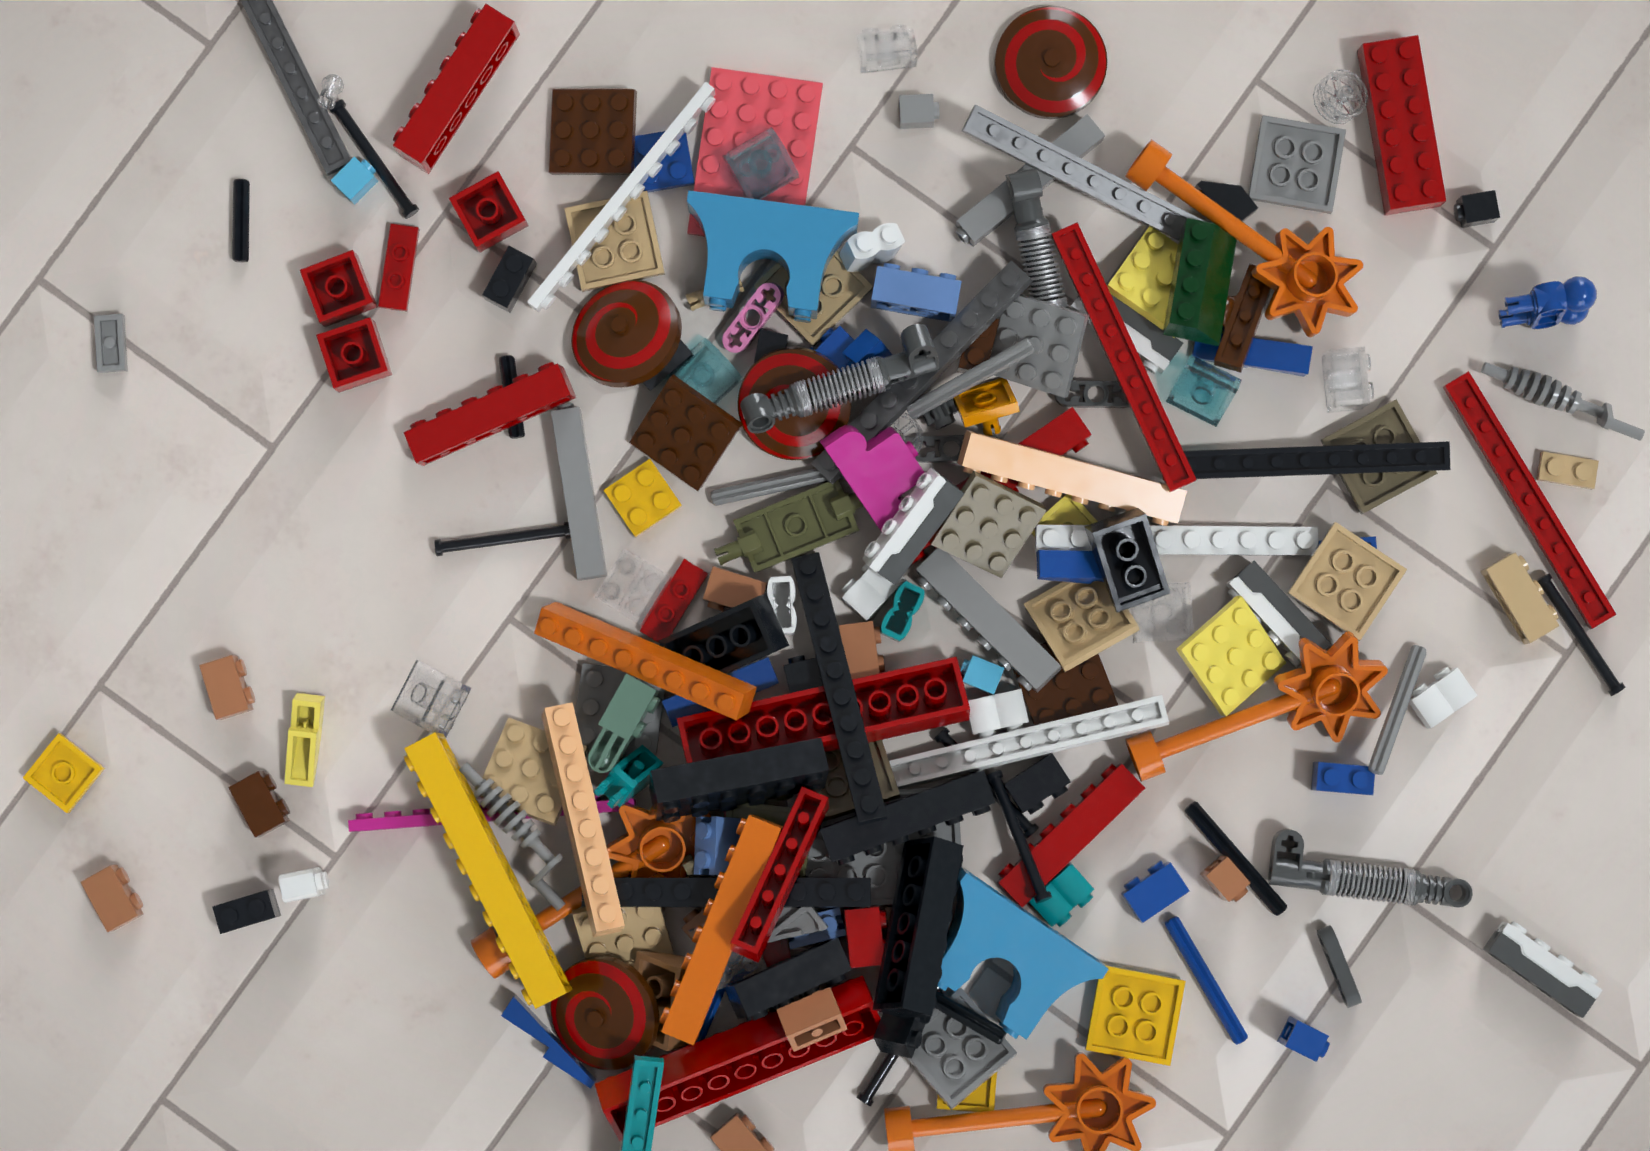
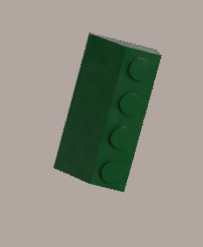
M1187 218L1180 231L1163 335L1215 346L1220 344L1237 240L1215 223Z

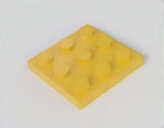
M1105 965L1109 970L1103 979H1097L1085 1050L1170 1066L1186 981Z

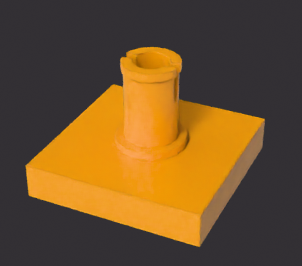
M1004 378L976 385L953 398L964 427L982 423L983 433L987 436H993L991 425L994 428L995 434L1001 432L998 418L1020 412L1014 393L1007 379Z

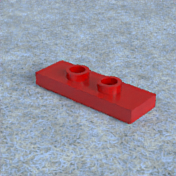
M398 224L390 225L378 304L379 308L408 311L420 231L419 227Z
M684 559L640 629V632L658 643L659 640L670 636L707 578L708 573Z

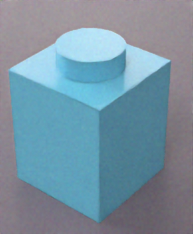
M354 156L331 179V182L355 205L378 180L373 175L376 172L374 167L365 159L360 162Z
M974 655L971 656L970 661L964 659L960 669L964 684L994 695L1004 671V667Z

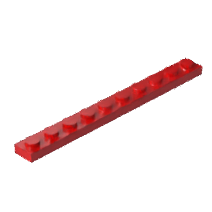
M1078 222L1052 233L1051 237L1084 309L1087 315H1089L1090 322L1169 493L1195 482L1197 479Z
M1468 371L1443 386V389L1589 629H1593L1617 615L1470 372Z

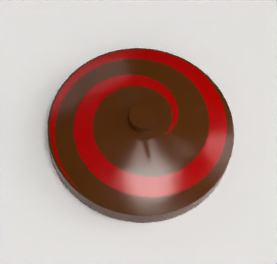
M1044 6L1021 14L1005 29L996 49L995 73L1003 94L1016 108L1037 118L1060 119L1081 111L1097 96L1106 76L1107 52L1100 33L1087 18L1064 7Z
M628 280L612 284L591 297L579 312L573 326L571 338L574 357L582 370L591 379L602 385L623 388L643 383L662 371L674 356L682 332L680 313L669 295L657 285L640 280Z
M802 347L777 349L757 360L748 370L741 383L737 401L740 422L743 423L742 427L751 441L764 452L785 460H805L820 455L825 449L819 441L839 427L848 424L851 413V403L848 400L847 404H844L842 401V406L837 403V407L833 405L832 409L828 407L827 410H824L823 408L822 412L818 409L817 414L813 411L812 415L806 417H793L792 414H789L788 419L782 416V421L776 418L774 426L763 433H752L748 430L740 403L746 396L755 393H762L768 396V399L771 398L770 394L773 393L775 396H778L777 392L779 391L784 394V390L788 389L790 384L797 383V381L799 382L803 379L808 387V378H810V381H813V376L815 380L817 375L823 378L822 373L826 377L827 371L830 375H832V370L837 373V365L823 354Z
M609 956L588 957L564 971L573 990L551 1001L550 1012L554 1030L568 1052L580 1062L601 1070L622 1069L633 1064L634 1055L644 1056L653 1045L658 1033L659 1009L652 988L640 972L628 963Z

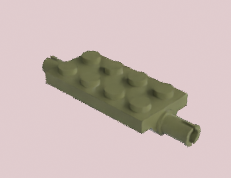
M839 479L833 485L830 482H826L733 520L739 534L738 540L714 548L717 556L728 552V554L718 557L720 565L741 556L748 557L755 574L858 532L859 528L853 514H855V510L864 506L855 493L849 495L847 492L844 493Z

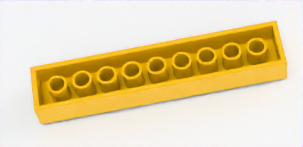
M434 732L405 747L407 755L404 756V760L409 770L417 773L420 779L417 782V786L423 797L430 799L433 805L430 808V812L437 824L442 823L446 831L443 834L446 844L450 849L454 848L459 856L456 860L457 866L463 875L467 874L472 882L469 889L474 899L482 902L485 908L482 915L487 925L495 928L498 937L495 938L496 943L502 953L507 952L511 960L508 966L515 979H521L525 987L521 992L529 1006L533 1004L535 1009L572 991L573 989L466 777L459 771L461 767L444 734Z

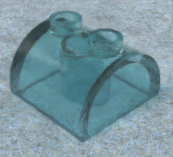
M772 127L722 155L746 198L760 200L799 178L798 171L789 153Z
M707 338L702 339L691 350L692 354L665 378L668 381L674 374L715 404L722 400L743 380V377Z
M1190 354L1166 402L1217 427L1238 391L1242 380Z

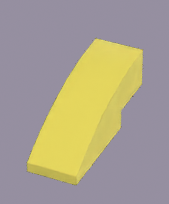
M297 693L292 699L291 727L288 730L284 784L306 787L314 786L322 734L325 696Z

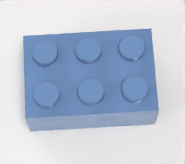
M884 263L883 267L877 266L871 308L951 322L956 316L962 281L956 280L957 276L952 274L940 273L939 277L928 275L929 271L924 269L912 268L911 272L900 270L899 265Z

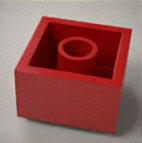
M499 171L449 198L479 253L529 226Z
M353 250L300 270L319 323L324 327L377 308L359 257Z
M371 317L316 335L333 388L340 393L392 375L376 323Z
M871 905V908H844L851 968L881 965L886 939H882L881 929H887L885 910H879V905Z

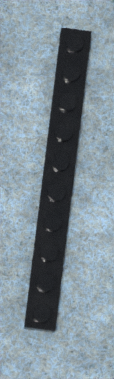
M1450 441L1184 451L1196 479L1451 470Z
M816 552L791 558L858 825L886 820L887 813L820 554Z
M614 878L620 907H706L709 898L715 900L718 889L714 888L717 878ZM797 878L784 908H871V878ZM582 893V907H586Z

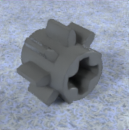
M953 399L923 414L927 426L934 424L936 430H939L956 421L953 414L957 413L958 409Z

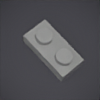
M125 315L94 316L97 372L128 371Z

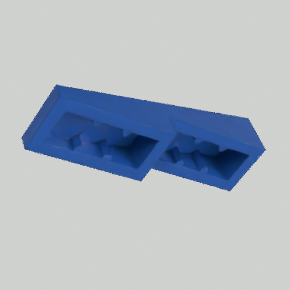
M1254 338L1243 368L1252 367L1304 377L1309 373L1313 346ZM1194 341L1191 358L1214 362L1219 346Z
M1038 550L1036 552L1037 579L1084 584H1091L1094 581L1104 582L1092 551Z
M769 657L727 673L730 676L756 686L755 693L779 684ZM678 695L662 700L672 727L678 725L677 718L712 711Z
M517 995L513 996L501 1016L549 1047L543 1058L591 1089L597 1079L579 1060L568 1052L560 1040Z

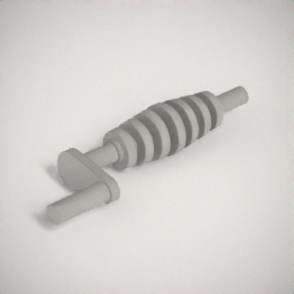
M1487 362L1482 366L1481 373L1502 380L1504 383L1503 387L1508 390L1514 385L1513 392L1517 395H1521L1524 390L1523 398L1528 401L1533 398V403L1540 406L1544 401V407L1552 408L1555 404V410L1563 411L1567 406V413L1573 414L1579 410L1597 417V424L1604 429H1611L1639 441L1644 436L1645 430L1614 419L1611 404L1605 402L1601 407L1582 400V393L1577 390L1571 395V387L1564 385L1561 389L1562 382L1556 379L1552 382L1551 376L1544 375L1541 379V373L1533 372L1529 378L1530 371L1523 369L1518 375V367L1512 366L1510 370H1505Z
M467 762L459 771L475 787L476 791L473 794L476 799L481 795L484 797L480 803L481 806L485 808L489 804L492 805L487 812L489 817L491 818L498 812L500 816L494 821L497 827L506 820L508 824L502 831L507 834L514 829L516 833L511 838L517 841L522 837L524 841L520 846L524 849L531 847L547 864L529 884L535 887L558 912L566 903L543 878L564 857L560 853L555 857L539 840V835L541 834L539 829H536L534 832L530 830L534 825L531 819L525 824L522 820L528 815L525 810L521 811L518 815L514 813L521 806L518 801L508 806L507 803L512 799V796L507 793L500 798L498 795L504 789L498 786L493 790L491 786L495 782L492 779L483 780Z

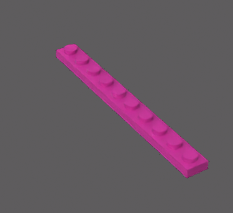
M595 796L598 813L619 812V806L611 809L607 805L609 800L601 801L600 796ZM632 798L628 803L636 805V799ZM480 805L488 822L495 821L500 816L497 812L490 818L487 814L489 811L487 806L483 808ZM430 809L413 810V815L402 816L401 811L384 812L383 818H373V813L356 814V820H348L349 832L442 825L441 822L436 823L432 814H430ZM562 810L560 816H564V811H563V810Z

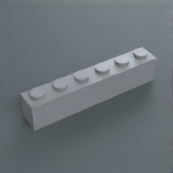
M937 548L916 568L919 575L917 581L927 591L932 588L939 595L937 601L947 611L952 608L959 615L957 621L967 631L973 628L980 635L977 641L987 651L993 648L1000 655L997 661L1007 671L1013 668L1020 675L1017 681L1027 691L1033 688L1038 693L1061 670V665L947 552Z

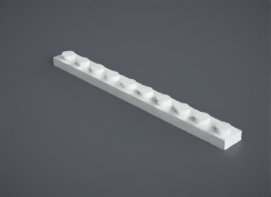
M705 82L527 301L534 310L539 313L542 308L547 310L556 299L554 293L560 286L565 288L574 276L571 272L578 264L580 266L585 264L592 254L589 250L596 242L600 244L609 233L607 228L613 220L618 222L627 211L625 206L630 199L636 200L645 189L643 183L649 176L654 178L663 166L660 162L667 154L672 156L680 146L678 140L684 133L690 134L698 123L696 118L702 111L706 113L716 101L714 98L716 94L715 88Z
M1037 525L1035 527V554L1038 550L1092 551L1085 530L1087 525ZM1150 526L1159 555L1312 556L1318 547V527Z
M1159 695L890 760L889 763L898 789H904L1169 725L1163 696Z

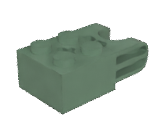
M629 674L624 676L598 723L603 729L588 755V763L591 769L598 773L611 772L621 761L633 738L639 739L644 732L647 724L643 720L648 712L653 714L661 701L657 697L660 691Z

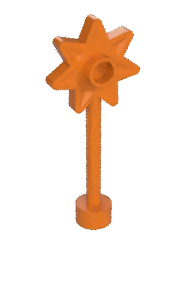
M1152 139L1126 173L1125 177L1144 191H1147L1153 182L1156 181L1267 261L1258 264L1251 272L1254 278L1274 290L1265 311L1266 319L1273 320L1295 313L1306 336L1314 337L1321 331L1326 312L1344 317H1350L1357 312L1358 306L1344 284L1362 270L1363 262L1358 259L1335 256L1334 231L1331 227H1325L1308 244L1289 229L1284 228L1275 235L1276 245H1274L1167 168L1166 164L1170 160L1172 153Z
M1350 631L1345 632L1328 651L1309 639L1302 638L1299 641L1301 668L1279 674L1274 678L1276 686L1286 694L1155 742L1150 730L1126 738L1125 742L1141 782L1166 773L1162 761L1163 758L1289 712L1287 722L1293 730H1300L1321 721L1328 735L1337 743L1343 739L1350 716L1373 719L1380 717L1381 711L1367 691L1388 673V669L1380 660H1359L1358 639Z
M628 802L618 807L627 833L606 845L609 859L618 861L611 866L613 877L626 878L629 875L630 878L686 877L682 861L684 856L690 853L694 859L696 817H692L691 814L681 816L675 822L665 823L663 820L656 821L653 805L650 810ZM710 812L701 817H711ZM581 886L561 898L566 904L558 912L550 905L535 915L543 931L571 914L572 910L582 906ZM492 926L472 939L471 944L485 969L496 979L510 970L508 964L511 963L507 952L502 953L495 940L498 934Z
M1078 1052L1074 1058L1073 1082L1046 1084L1043 1087L1044 1094L1054 1104L911 1119L910 1105L884 1108L888 1150L915 1151L914 1137L1055 1122L1048 1132V1137L1052 1142L1080 1139L1083 1151H1106L1108 1145L1112 1142L1131 1151H1140L1142 1145L1132 1120L1153 1109L1156 1106V1100L1150 1095L1128 1089L1132 1062L1127 1057L1121 1058L1103 1072H1100L1083 1052Z

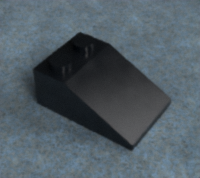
M1135 508L1085 526L1092 553L1116 612L1171 594L1145 512Z

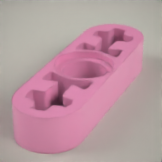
M774 282L764 283L756 290L723 334L722 342L726 350L738 353L744 351L760 332V329L763 328L782 303L784 292L780 285ZM765 290H775L773 294L776 298L775 301H768L764 308L755 304L756 300L758 303H762L767 296L764 293ZM751 309L758 311L760 314V322L756 326H752L746 321V314ZM743 328L751 331L750 335L748 332H744L739 340L742 342V345L737 344L733 346L731 344L733 341L730 337L731 334L737 335Z

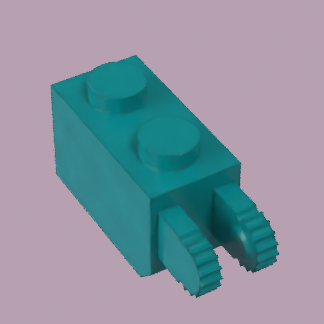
M641 745L611 770L606 779L595 789L594 793L598 797L605 794L609 799L607 805L611 809L616 806L621 807L649 785L650 771L660 769L664 763L644 745Z

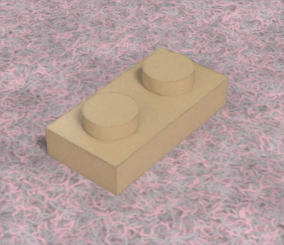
M1543 451L1540 452L1536 480L1592 490L1595 489L1599 461Z

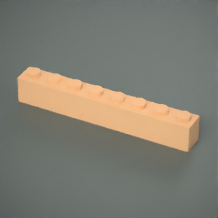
M968 430L965 432L957 461L958 464L964 466L963 472L972 474L973 471L981 473V471L991 474L990 479L1007 483L1009 478L1019 481L1017 486L1025 489L1034 490L1035 486L1046 488L1045 494L1061 498L1062 493L1072 495V501L1088 505L1089 500L1099 502L1098 508L1115 512L1116 507L1125 509V512L1139 508L1147 516L1152 517L1151 522L1168 526L1169 522L1178 524L1187 491L1182 488L1169 493L1166 484Z
M573 702L546 707L542 713V721L592 936L594 938L621 932L625 924Z

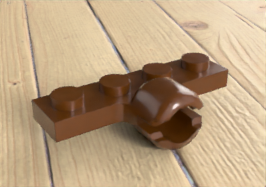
M1250 263L1239 293L1236 296H1227L1222 327L1224 334L1214 358L1215 366L1240 373L1244 367L1272 290L1252 276V269L1257 265Z

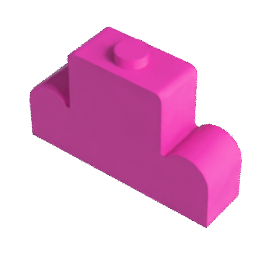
M844 425L819 442L882 533V527L885 522L893 518L899 511V505L904 499L902 494L914 487L919 477L925 473L915 459L919 454L910 441L905 443L893 427L886 428L866 442L865 437L856 427Z

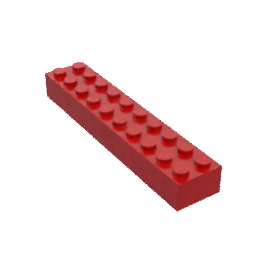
M957 656L852 679L868 743L969 721L970 706ZM823 686L752 701L749 713L738 720L713 710L677 718L686 764L816 738H822L825 752L839 749Z
M860 976L850 979L843 984L831 988L847 1030L798 1051H793L776 1010L768 1012V1015L757 1020L743 1022L734 1028L716 1033L694 1045L689 1044L682 1049L658 1057L664 1058V1068L655 1127L872 1040L881 1018L878 1011L872 1010L874 1000L864 977ZM633 1068L595 1083L602 1111L619 1141H622Z

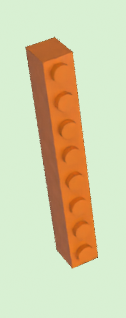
M553 602L541 608L534 634L734 720H738L750 711L757 689L752 684L559 602Z
M752 813L749 814L747 819L742 817L736 834L740 835L736 846L731 844L725 861L729 862L725 873L720 871L714 888L718 889L715 900L709 898L703 915L708 916L704 927L698 925L692 942L697 943L693 954L687 952L681 969L686 970L682 981L676 980L670 996L675 997L671 1008L665 1007L659 1023L664 1024L661 1030L662 1033L691 1045L695 1044L732 954L730 942L783 826Z

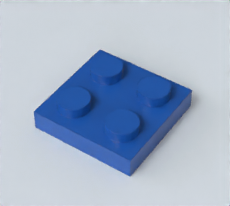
M665 131L635 136V168ZM686 133L678 140L680 146L672 156L667 154L660 162L663 166L654 178L649 176L643 183V186H645L643 191L654 192L695 184Z

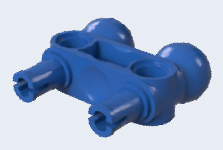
M1575 276L1564 283L1553 281L1536 285L1532 288L1530 294L1505 297L1504 302L1507 309L1499 310L1501 328L1525 323L1532 329L1549 328L1558 325L1560 322L1575 325L1587 317L1589 309L1597 299V290L1593 282L1586 277Z

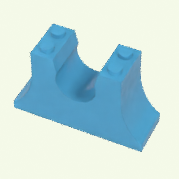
M688 190L687 205L689 213L694 216L701 226L707 241L708 260L703 292L705 305H710V310L722 312L726 311V308H733L740 292L739 280L743 270L756 260L769 259L778 262L788 273L789 283L786 287L789 316H794L795 321L810 323L811 319H817L824 274L830 260L839 247L857 233L859 213Z
M960 867L957 879L956 910L947 933V948L943 954L942 976L938 982V987L944 991L948 987L953 991L958 990L970 979L974 968L986 959L1002 958L1011 962L1013 981L1007 992L1002 995L995 1014L1000 1019L999 1025L1003 1027L1006 1033L1015 1039L1020 1035L1027 1040L1048 1008L1062 994L1080 983L1094 979H1103L1109 969L1090 953L963 867Z

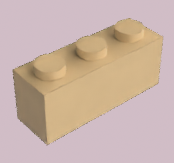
M1515 552L1480 572L1522 642L1529 644L1559 627L1556 621L1559 617L1553 606L1547 605L1542 597L1544 591L1541 585L1536 580L1532 581L1527 572L1529 566L1521 555L1517 556Z

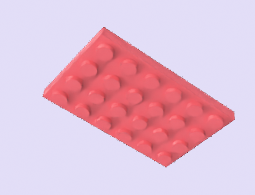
M712 67L709 84L715 88L716 95L714 98L716 101L704 116L693 191L805 206L823 83ZM690 214L687 233L689 235L705 237L701 226L694 216Z

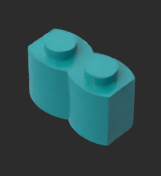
M905 581L898 588L893 600V608L886 613L882 621V635L897 642L902 641L906 637L912 625V616L917 613L923 603L924 589L908 581Z
M1070 862L1045 885L1047 892H1051V899L1042 903H1036L1033 897L1029 902L1051 927L1055 924L1061 927L1072 917L1069 912L1078 905L1082 908L1093 898L1091 892L1094 888Z

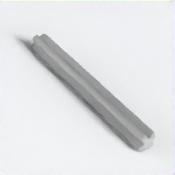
M1025 338L923 395L907 406L908 414L912 419H916L1033 354L1035 350L1031 341Z
M816 468L716 489L711 491V498L713 504L717 506L828 482V480Z
M1413 645L1410 649L1368 766L1369 771L1373 774L1382 775L1385 771L1426 657V649L1422 646Z

